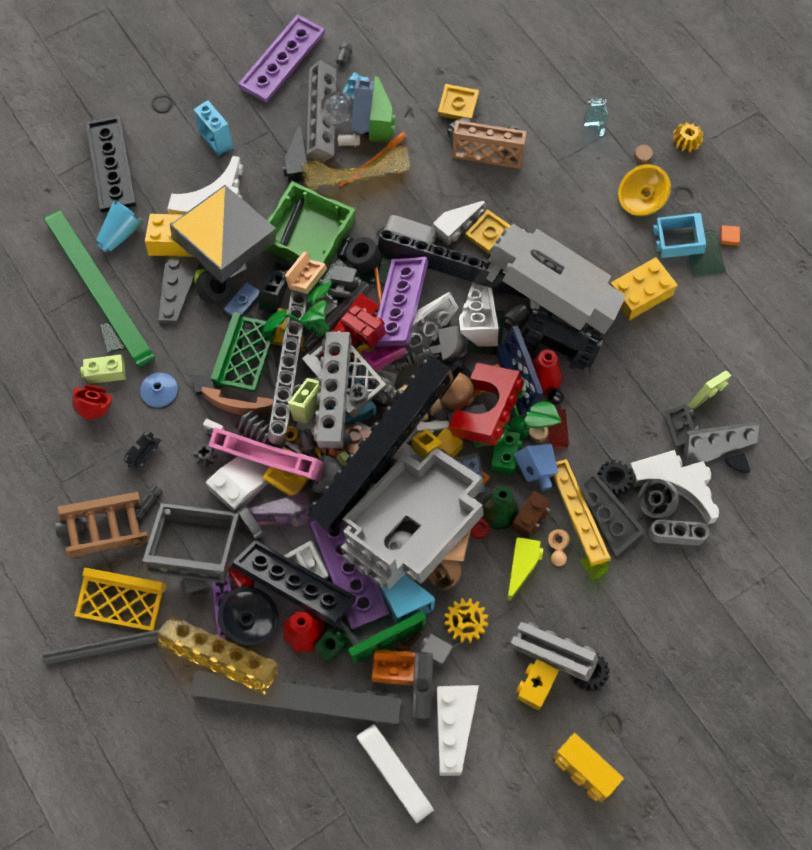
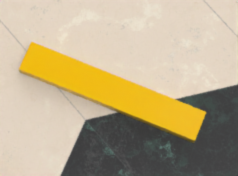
M567 459L556 462L558 473L552 476L590 566L610 561L609 553Z

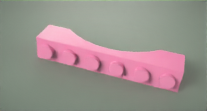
M214 428L208 445L216 450L320 482L326 463L316 458L276 448L218 428Z

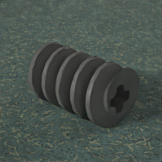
M253 411L244 414L235 424V428L239 429V432L244 433L245 437L270 446L274 445L268 440L269 424L263 427L265 424L264 420L258 423L259 416L253 417Z

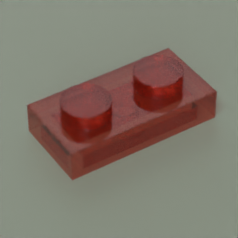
M556 409L562 423L547 427L549 444H552L553 448L568 447L566 409Z

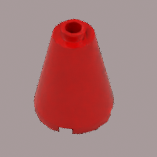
M544 350L532 361L543 394H549L554 388L557 389L560 386L563 376L556 353L552 350Z

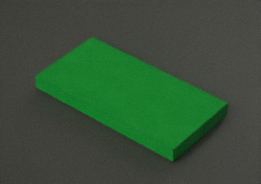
M423 611L349 648L348 651L352 663L356 664L374 655L376 649H385L424 629L426 616Z

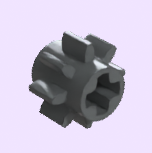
M204 442V445H197V452H193V456L197 458L196 464L202 463L205 468L209 464L214 465L213 460L218 457L217 452H214L215 449L209 447L206 442Z

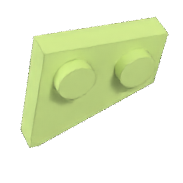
M724 371L705 383L688 406L695 410L708 398L714 396L718 390L722 391L728 385L727 380L732 375Z

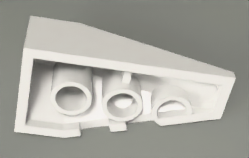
M450 292L416 311L409 344L403 345L406 350L425 342L430 345L433 340L437 339L438 330L447 325L459 308Z

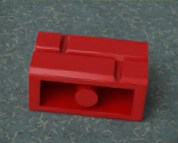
M355 305L349 310V313H346L341 318L344 330L350 332V334L369 347H373L378 340L386 335L384 321L378 316L376 318L373 317L366 308L361 309Z

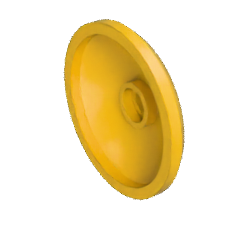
M645 164L637 166L622 179L618 189L619 202L631 215H651L660 210L667 202L671 191L670 179L666 172L656 165Z

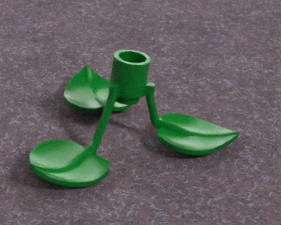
M329 281L321 284L308 294L306 302H312L313 306L300 319L287 313L286 309L274 313L265 323L262 335L264 336L265 333L277 329L286 318H291L305 326L308 330L312 329L318 337L324 336L330 329L324 321L327 302L325 300L317 302V300L322 299L327 294L332 282Z
M525 381L523 389L519 391L517 398L523 397L526 393L527 386ZM550 402L536 403L531 407L530 412L526 413L524 420L519 416L515 405L513 409L516 417L512 419L511 427L505 423L502 437L498 439L497 443L504 439L506 429L509 432L520 433L519 439H524L529 435V427L543 428L562 423L555 406ZM474 441V445L476 448L480 446L489 445Z

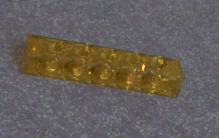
M171 616L157 633L159 647L263 694H266L278 677V663L272 659L264 658L254 651L246 650L235 643L220 638L218 635L210 634L200 627L192 626L184 620Z

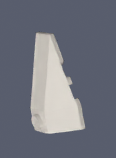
M472 283L468 299L459 317L460 333L479 347L498 345V323L492 288Z

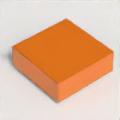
M722 225L720 228V244L738 246L740 243V227Z

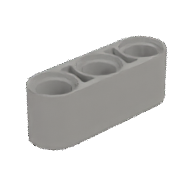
M395 215L389 217L384 230L434 244L438 231L431 226Z
M656 520L650 527L648 536L650 540L656 543L699 546L709 536V528L707 525L697 522ZM654 528L661 529L663 534H657ZM674 530H680L683 536L676 535ZM694 531H699L703 537H697Z

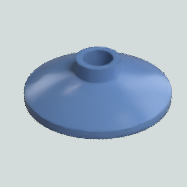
M166 373L149 375L140 387L142 400L154 408L168 406L175 400L178 394V385L175 379ZM156 386H161L160 389H155Z

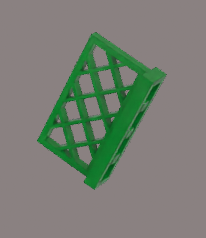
M233 312L210 378L213 384L221 388L227 386L256 392L277 329L262 336L259 330L263 329L267 321L243 317L240 313ZM245 323L253 324L255 327L247 333L243 330ZM258 332L261 338L251 343L248 337ZM246 338L249 345L239 349V342ZM264 342L266 345L265 349L257 353L254 347ZM252 348L255 355L245 359L242 353ZM241 355L244 361L234 366L232 364L233 359ZM258 358L260 364L252 370L248 363ZM247 365L250 371L239 376L237 370ZM235 371L238 378L232 382L226 381L227 376ZM253 375V385L244 384L242 380Z

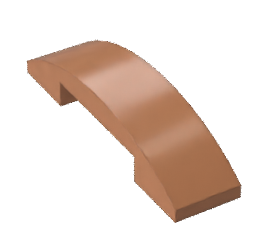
M202 387L201 389L204 398L209 403L230 413L244 415L249 411H253V416L272 412L273 399L258 397L256 403L223 398L221 390L207 387Z

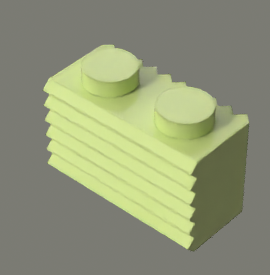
M307 378L288 402L294 421L307 424L320 407V404L317 403V394L321 392L318 380Z

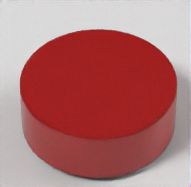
M480 519L470 531L471 536L475 539L485 538L489 533V524L484 519Z

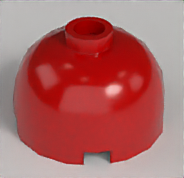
M85 385L84 388L79 389V386H77L73 391V409L85 420L103 417L111 406L112 395L108 396L106 390L101 387Z

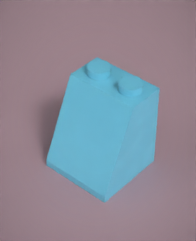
M405 574L390 590L384 586L379 587L396 624L421 611L425 615L434 610V597L416 582L410 580Z

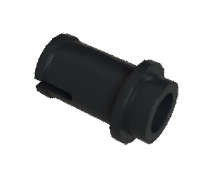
M347 236L342 240L343 244L337 253L339 259L347 261L346 250L348 245L354 240L353 238Z

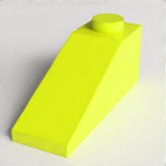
M516 538L507 600L511 601L536 567L538 560H542L543 548H540L541 541Z

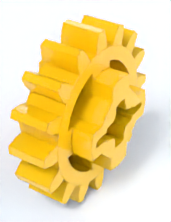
M461 598L460 604L454 601V608L448 606L447 611L450 614L447 613L444 616L445 619L449 620L444 622L445 627H450L447 633H454V640L460 637L461 643L464 642V639H468V642L471 643L473 637L479 640V633L485 634V630L482 627H488V623L484 621L488 619V615L483 614L485 607L479 608L478 601L472 604V598H469L468 602ZM476 613L479 616L480 624L475 620ZM453 617H454V620H456L457 623H458V625H457L456 628H455V626H454V624H453V620H452ZM470 618L469 622L463 623V619ZM464 631H472L471 633H463Z

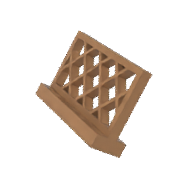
M456 120L453 132L452 158L521 169L527 131ZM472 144L475 148L470 150L467 145ZM489 146L492 151L487 152L484 148ZM462 148L465 153H459L457 150ZM506 149L510 153L504 155L501 151ZM480 151L483 155L478 156L475 153ZM497 154L500 158L497 159L493 158L492 156ZM515 157L518 162L511 161L509 158Z

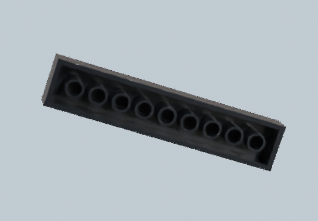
M433 356L422 362L419 367L421 370L417 375L411 376L407 382L408 386L404 391L401 390L397 394L396 402L392 407L388 406L384 411L382 420L380 422L377 421L372 426L371 434L368 438L364 437L361 440L355 454L352 453L347 458V464L343 470L339 469L333 477L335 480L330 486L327 485L322 490V496L318 502L314 501L308 510L310 512L307 515L330 533L334 534L343 522L342 519L358 503L452 382L451 369Z

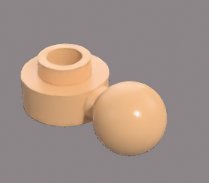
M553 530L548 537L550 546L555 549V552L551 555V562L555 566H563L567 561V556L563 549L568 546L570 538L564 530ZM559 536L563 538L561 543L558 542Z

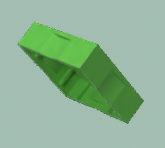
M291 182L280 199L277 209L267 220L276 228V242L266 248L265 251L291 263H295L303 252H307L310 260L325 263L328 268L342 245V240L346 238L356 221L355 209L336 200L325 198L295 182ZM301 199L304 201L303 207L287 246L280 244V241L297 200Z

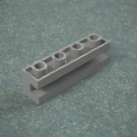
M528 622V624L520 623L518 627L519 634L517 637L514 636L511 641L515 651L531 658L539 659L554 668L589 682L598 663V657L594 649L588 646L580 647L569 638L561 639L550 630L542 631L531 622Z

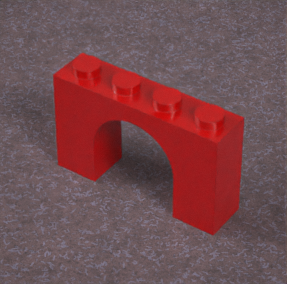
M477 363L470 377L474 389L495 393L499 396V401L492 410L483 414H472L455 410L448 427L454 437L495 446L498 439L502 437L503 427L509 421L510 411L516 405L517 395L523 389L524 381L519 371Z

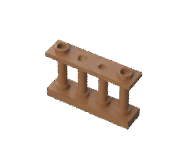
M138 492L58 506L59 521L67 523L71 547H66V557L77 559L85 554L131 545L138 547L146 543L148 534L147 532L140 533L135 514V508L139 505ZM124 509L127 511L132 535L120 537L115 512ZM96 514H107L112 539L100 541L95 520ZM76 518H87L91 543L79 545L75 525Z

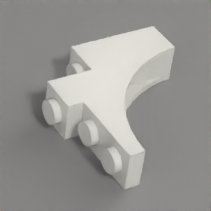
M232 156L225 172L209 186L191 193L171 194L167 208L169 214L184 215L224 185L242 199V195L239 192L238 179L239 175L243 173V165L240 163V158Z
M675 450L630 463L629 468L632 470L634 487L643 486L649 480L663 479L672 483L677 488L678 493L688 499L699 510L707 525L714 523L719 517L718 507L716 504H713L711 499V490L706 486L711 479V471L708 466H705L704 461L682 467L680 456H677Z

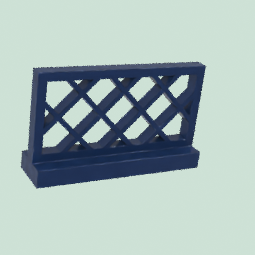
M513 326L503 345H497L495 351L501 367L519 371L521 378L526 383L527 390L525 395L517 398L516 402L518 413L522 415L530 412L531 407L542 396L543 390L518 326Z

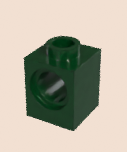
M337 626L329 629L314 648L329 662L337 658L351 640L347 637V633ZM332 639L335 641L336 646L333 645Z

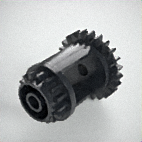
M540 305L538 309L534 308L521 334L528 353L530 350L535 352L540 343L572 358L569 368L574 369L577 367L581 370H584L586 367L590 368L603 343V339L600 338L601 333L594 331V327L590 325L582 332L552 318L553 313Z

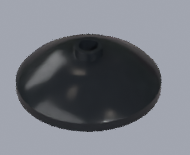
M240 587L229 592L222 600L218 609V622L222 632L230 641L244 647H255L267 642L273 636L278 626L279 614L274 601L264 591L254 587ZM243 618L247 619V624L243 623Z

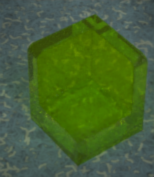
M586 556L580 561V564L590 574L588 579L593 584L608 573L611 568L607 562L590 566Z

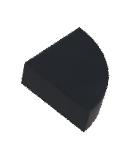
M744 453L725 458V462L730 468L740 473H749L751 471Z

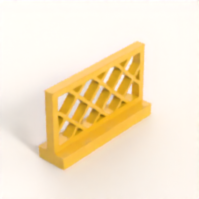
M84 567L82 574L84 579L75 616L149 631L155 630L162 595L167 584ZM88 582H95L100 590L90 596L87 591ZM110 586H115L119 594L109 599L104 590ZM129 590H135L138 598L129 603L124 594ZM102 592L107 602L97 607L92 598ZM150 593L157 594L156 602L148 607L143 598ZM121 596L126 606L117 611L112 602ZM141 600L146 609L136 615L131 606ZM90 601L95 610L89 614L81 613L83 604ZM109 604L114 614L104 618L100 610ZM129 608L134 617L125 622L119 614ZM147 612L152 617L150 626L143 625L139 620V617Z

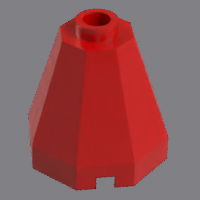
M296 610L284 621L283 640L294 652H313L315 650L314 646L325 634V622L306 610Z

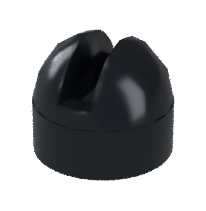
M554 388L549 393L547 400L554 405H559L563 402L564 395L560 390Z

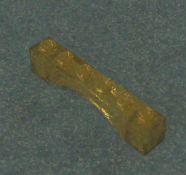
M405 146L388 148L373 162L355 169H337L324 165L319 161L301 164L304 185L311 190L319 189L320 185L336 186L337 182L342 181L344 183H352L354 179L359 178L361 180H369L371 176L376 175L378 177H386L388 173L393 172L395 174H403L405 170L410 169L408 148Z

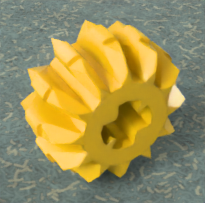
M687 121L684 125L680 124L673 133V143H676V148L681 147L682 152L687 149L690 153L692 149H698L703 141V131H700V126L695 127L694 123L689 125Z

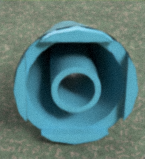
M114 201L97 236V247L104 252L107 250L111 252L138 230L144 222L140 218L136 219L135 213L126 206Z

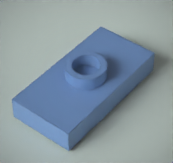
M246 282L224 308V311L230 316L233 315V312L244 316L259 299V290Z

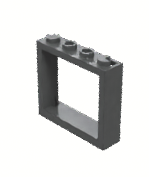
M161 503L142 561L144 572L225 583L240 526L239 513ZM167 521L229 528L230 533L221 564L156 556Z

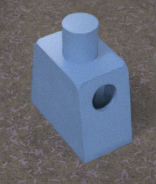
M552 444L526 446L514 453L526 481H538L541 491L553 487L550 477L558 473Z

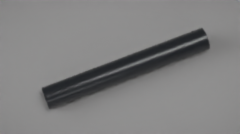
M301 199L297 200L280 241V244L287 246L303 207L304 201Z

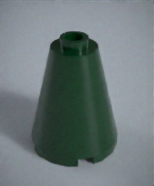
M504 486L493 490L481 503L484 513L482 519L493 529L509 528L519 513V506L509 488Z

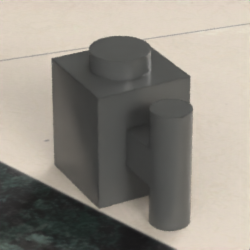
M335 265L330 278L332 283L327 295L350 299L351 293L354 288L358 287L359 277H356V269Z

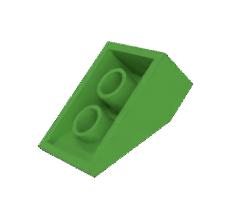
M375 77L369 141L388 143L390 137L394 136L395 115H392L393 107L378 77Z

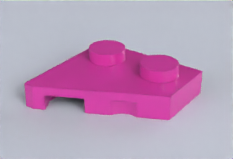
M403 345L376 347L377 350L367 352L366 349L360 351L375 372L384 369L388 364L399 360L408 353Z

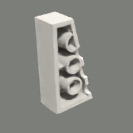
M479 685L437 686L439 776L461 775Z

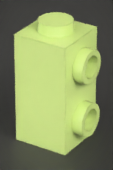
M121 355L83 359L81 375L88 384L126 380L125 362Z

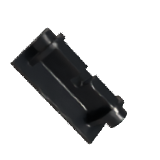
M150 431L144 432L135 442L140 448L137 449L135 446H132L124 455L123 461L128 464V467L137 470L145 464L146 458L157 450L158 444L162 440L153 437L154 434Z

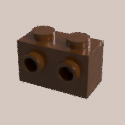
M533 491L513 521L511 529L529 539L532 533L536 534L541 526L540 520L542 517L546 518L551 510L549 508L551 500Z

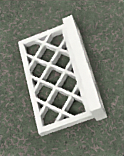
M322 345L311 355L307 354L302 358L318 378L320 374H323V368H321L320 361L317 358L322 352H325L322 350ZM351 345V353L355 354L354 362H350V366H354L353 375H349V379H352L351 387L355 385L356 379L365 380V388L370 393L365 402L358 404L347 393L346 410L354 418L359 414L358 411L386 388L387 385ZM357 366H365L367 368L366 376H356ZM369 380H377L380 383L377 388L368 389ZM332 387V388L329 389V391H330V392H333V391H335L337 388H336V387Z

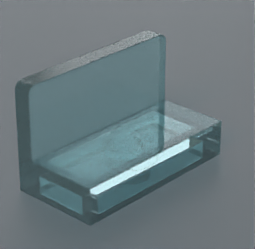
M606 98L588 99L584 115V126L598 125L600 136L604 135L608 119Z

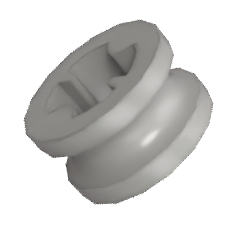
M355 384L350 388L349 395L354 402L363 403L368 398V391L363 385ZM357 390L359 392L361 390V392L363 393L361 397L358 395V398H356L357 396L355 392Z

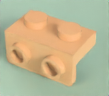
M303 252L285 275L289 289L308 294L325 273L327 267L325 263L310 260L308 253Z

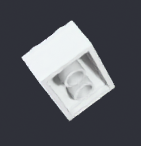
M236 457L206 481V485L211 493L232 512L236 513V510L246 506L268 484L262 480V477L270 466Z

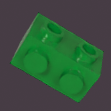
M506 431L504 439L496 443L490 472L513 476L514 470L519 469L514 453L522 449L523 441L519 440L520 433Z

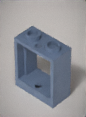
M357 80L355 84L351 130L359 134L369 132L374 81Z

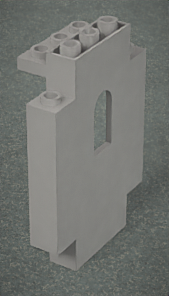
M512 224L509 229L505 228L489 251L492 254L489 261L492 263L487 269L490 273L486 279L493 282L499 271L503 269V273L506 275L502 281L579 330L587 323L605 334L615 320L626 295L607 284L611 275L539 229H536L532 234ZM531 252L539 254L563 270L562 273L559 275L532 257Z
M435 448L421 463L405 453L342 519L345 527L343 532L346 539L345 543L341 546L343 559L350 565H356L363 575L372 577L379 587L384 586L388 590L404 574L410 580H416L422 584L484 515L483 505L474 499L483 489L482 477L438 448ZM406 517L420 526L400 549L389 550L385 547L386 538Z

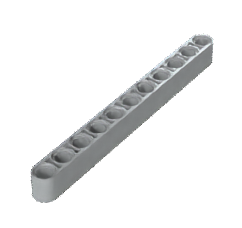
M291 290L288 313L300 319L306 310L308 294ZM291 318L286 320L268 430V440L272 444H281L285 440L290 413L288 402L292 399L303 325ZM273 431H279L281 434H276Z

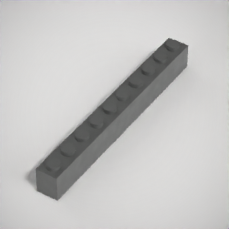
M202 668L201 671L195 670L191 697L196 700L399 727L402 699L398 698V695L386 694L385 697L378 696V693L374 691H365V694L357 693V690L352 688H345L342 691L336 690L337 687L331 685H324V688L316 687V684L309 682L298 685L293 680L276 682L271 677H263L261 680L254 679L255 676L250 674H242V677L234 676L233 672L222 671V674L214 673V670Z

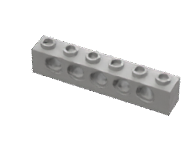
M320 60L309 70L306 155L324 163L332 158L335 152L336 69Z
M326 332V339L322 340V350L325 352L324 357L321 356L320 360L323 374L319 375L321 392L317 394V403L320 404L319 411H316L315 417L318 429L314 430V441H317L319 448L343 449L352 342L350 332ZM334 352H340L338 355L332 356ZM334 369L338 370L335 374L330 373ZM332 387H336V388H337V389H336L335 391H333V392H329V391H328V390H329L330 388H332ZM335 406L333 410H327V407ZM327 424H334L330 429L325 428Z

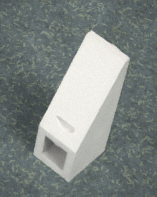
M480 201L444 212L433 223V228L438 231L437 237L447 245L452 241H457L464 230H468L473 222L485 213V202Z

